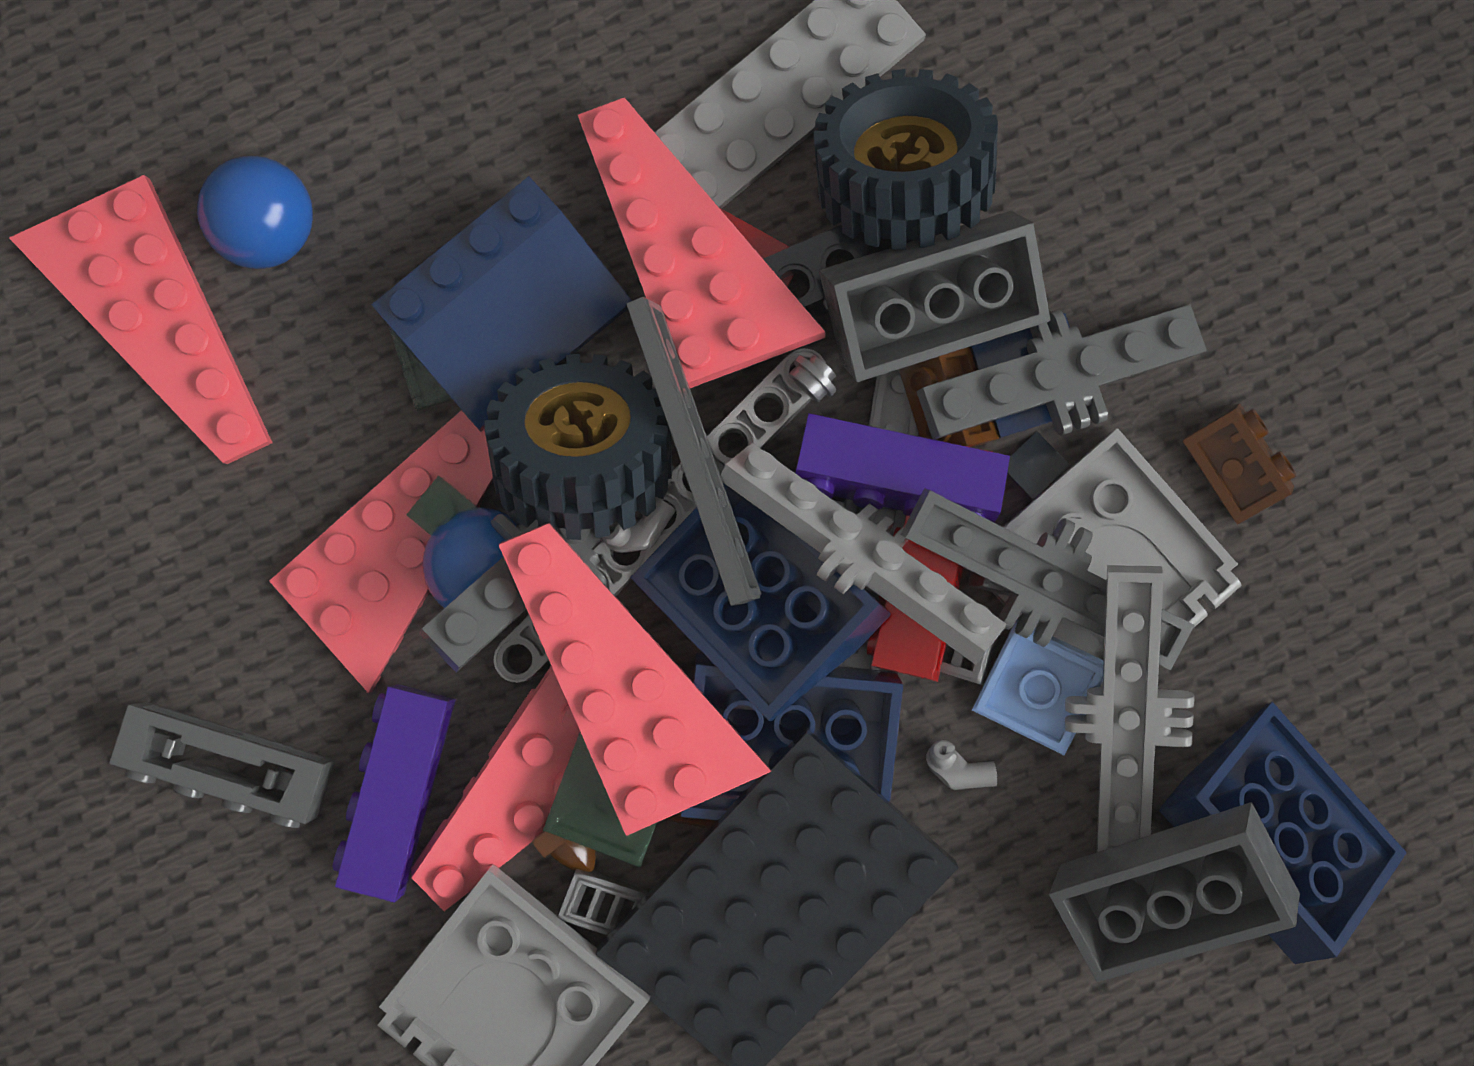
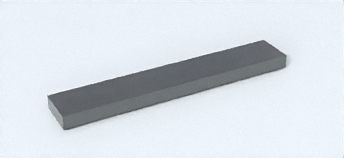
M645 297L626 303L731 606L739 605L761 598V591L662 307Z

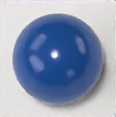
M242 156L219 165L206 178L198 196L197 217L206 241L221 257L241 267L265 269L287 262L300 251L307 241L312 228L313 208L306 187L288 167L266 157Z
M470 508L446 518L433 531L423 555V573L430 593L443 608L447 607L503 557L499 543L506 540L493 528L491 520L498 514H503L516 527L517 524L508 514L490 508Z

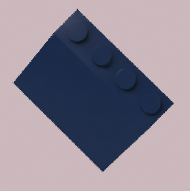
M528 176L371 305L399 340L476 428L482 432L485 429V420H488L487 408L490 400L499 401L497 390L504 382L517 386L515 373L527 367L535 374L540 371L539 361L548 358L553 359L555 366L562 365L566 361V355L575 354L628 309L626 303L632 300L562 211Z
M723 483L761 591V598L731 606L697 507L630 578L768 721H772L854 654L888 619L891 613L865 588L861 590L853 584L844 594L835 589L834 586L841 577L839 573L835 572L827 581L817 576V572L824 563L818 559L821 554L819 551Z
M696 653L693 683L767 766L807 727L890 802L903 683L896 672L838 666L774 720L768 721L705 654ZM756 779L681 811V817L719 820Z
M1272 701L1267 703L1192 770L1160 807L1159 812L1173 827L1252 802L1300 893L1296 927L1268 935L1294 964L1335 958L1339 955L1407 852Z

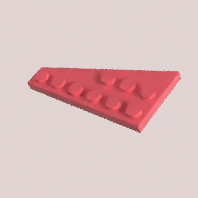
M625 97L578 114L644 294L647 299L662 307L689 388L825 338L823 328Z
M142 175L9 238L222 463L229 464L272 444L271 438L155 188L147 176Z
M462 410L269 580L368 693L374 690L381 677V673L392 654L397 650L404 638L403 635L430 592L423 573V555L430 536L438 525L451 515L462 510L479 508L485 493L493 481L485 429L480 432Z
M549 522L499 543L500 550L626 836L771 772L767 764L751 749L731 724L716 710L696 685L651 635L645 631L625 606L610 592Z
M550 666L535 689H531L488 753L489 759L476 778L472 777L463 790V797L448 819L443 820L411 868V878L444 912L470 892L493 864L500 868L529 845L541 832L546 831L576 805L604 785L552 666Z

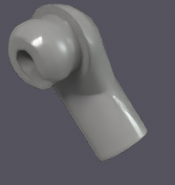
M655 497L656 509L648 517L642 515L641 518H636V525L624 531L618 522L610 524V536L602 537V540L611 550L620 553L647 550L654 545L676 509L660 498Z
M947 740L936 741L929 748L926 754L929 769L948 788L959 790L997 786V772L994 761L967 763L955 750V746Z

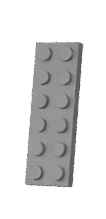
M814 0L658 129L655 134L715 204L722 209L810 136L813 131H816V118L819 113L826 114L825 103L832 96L843 100L842 88L853 82L859 88L865 87L866 76L878 73L881 77L923 42L926 34L897 0Z

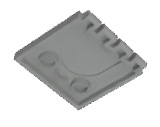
M1118 428L1111 431L1047 487L1035 500L1031 501L1003 526V528L1035 544L1043 533L1047 532L1052 535L1057 524L1063 518L1075 523V529L1068 542L1069 544L1080 527L1086 528L1093 533L1092 540L1086 550V553L1092 556L1087 570L1107 580V565L1162 566V609L1195 626L1208 616L1205 609L1197 601L1199 598H1202L1211 608L1216 609L1242 586L1238 578L1231 572L1238 563ZM992 592L1005 605L1009 596ZM1062 617L1053 637L1104 660V637Z
M493 864L379 1006L387 1014L377 1026L404 1048L414 1036L422 1043L413 1055L426 1066H595L648 1003L651 996L596 955L597 948L563 920L557 918V915Z

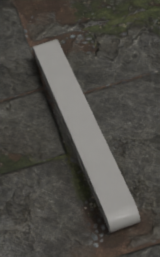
M806 348L790 353L707 436L720 475L725 464L733 459L726 457L719 450V442L723 436L729 433H738L745 438L748 446L753 443L760 449H763L812 400L792 381L788 374L791 368L795 366L793 361L799 355L807 360L815 355L825 362L819 353ZM764 398H772L779 402L783 413L776 421L764 422L754 412L756 403ZM682 463L672 471V479H668V491L664 499H661L676 509V520L671 527L662 531L651 548L641 550L638 560L628 566H622L616 561L613 553L614 550H611L604 541L593 550L600 559V562L595 567L605 576L607 580L605 586L614 596H617L632 581L630 577L697 507L692 493L684 487L683 482L686 474ZM636 511L635 519L641 518L643 514ZM529 615L495 650L493 659L495 669L502 678L510 682L517 683L532 679L550 663ZM517 644L524 645L532 654V664L525 673L516 672L509 665V652Z

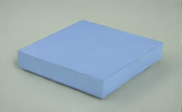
M1017 619L975 701L972 711L1065 755L1076 734L1065 730V717L1069 715H1086L1067 712L1065 710V700L1070 696H1087L1089 688L1100 687L1103 682V660L1053 636L1050 642L1045 647H1042L1033 642L1036 628H1034L1028 638L1015 633V628L1019 621Z

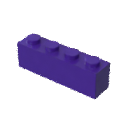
M808 414L796 474L815 485L819 491L829 498L835 496L853 500V503L861 508L871 504L878 510L883 507L903 511L905 516L911 515L924 488L995 523L1001 513L1010 456Z
M399 684L388 686L386 694H379L372 714V722L378 723L373 743H366L359 763V771L365 773L360 792L355 791L351 796L346 812V821L352 822L347 841L342 840L333 861V870L339 872L335 885L336 888L394 903L405 894L456 699Z

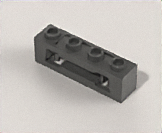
M142 702L127 706L109 764L126 769L125 776L132 780L155 783L156 779L173 783V791L178 794L193 798H203L204 794L212 795L223 799L221 805L227 809L251 813L254 808L270 813V821L285 827L299 828L301 823L306 824L318 818L336 760L152 703ZM164 730L179 734V736L164 733ZM187 744L259 767L265 763H273L280 766L274 769H267L264 782L191 759L177 762L167 758L183 755ZM286 768H290V769H293V770H295V771H294V772L287 771ZM276 788L285 792L284 794H281L268 789Z

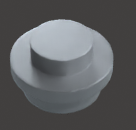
M799 355L793 361L796 367L788 375L811 399L819 402L825 395L831 397L836 392V388L831 382L836 375L820 358L813 355L807 360Z

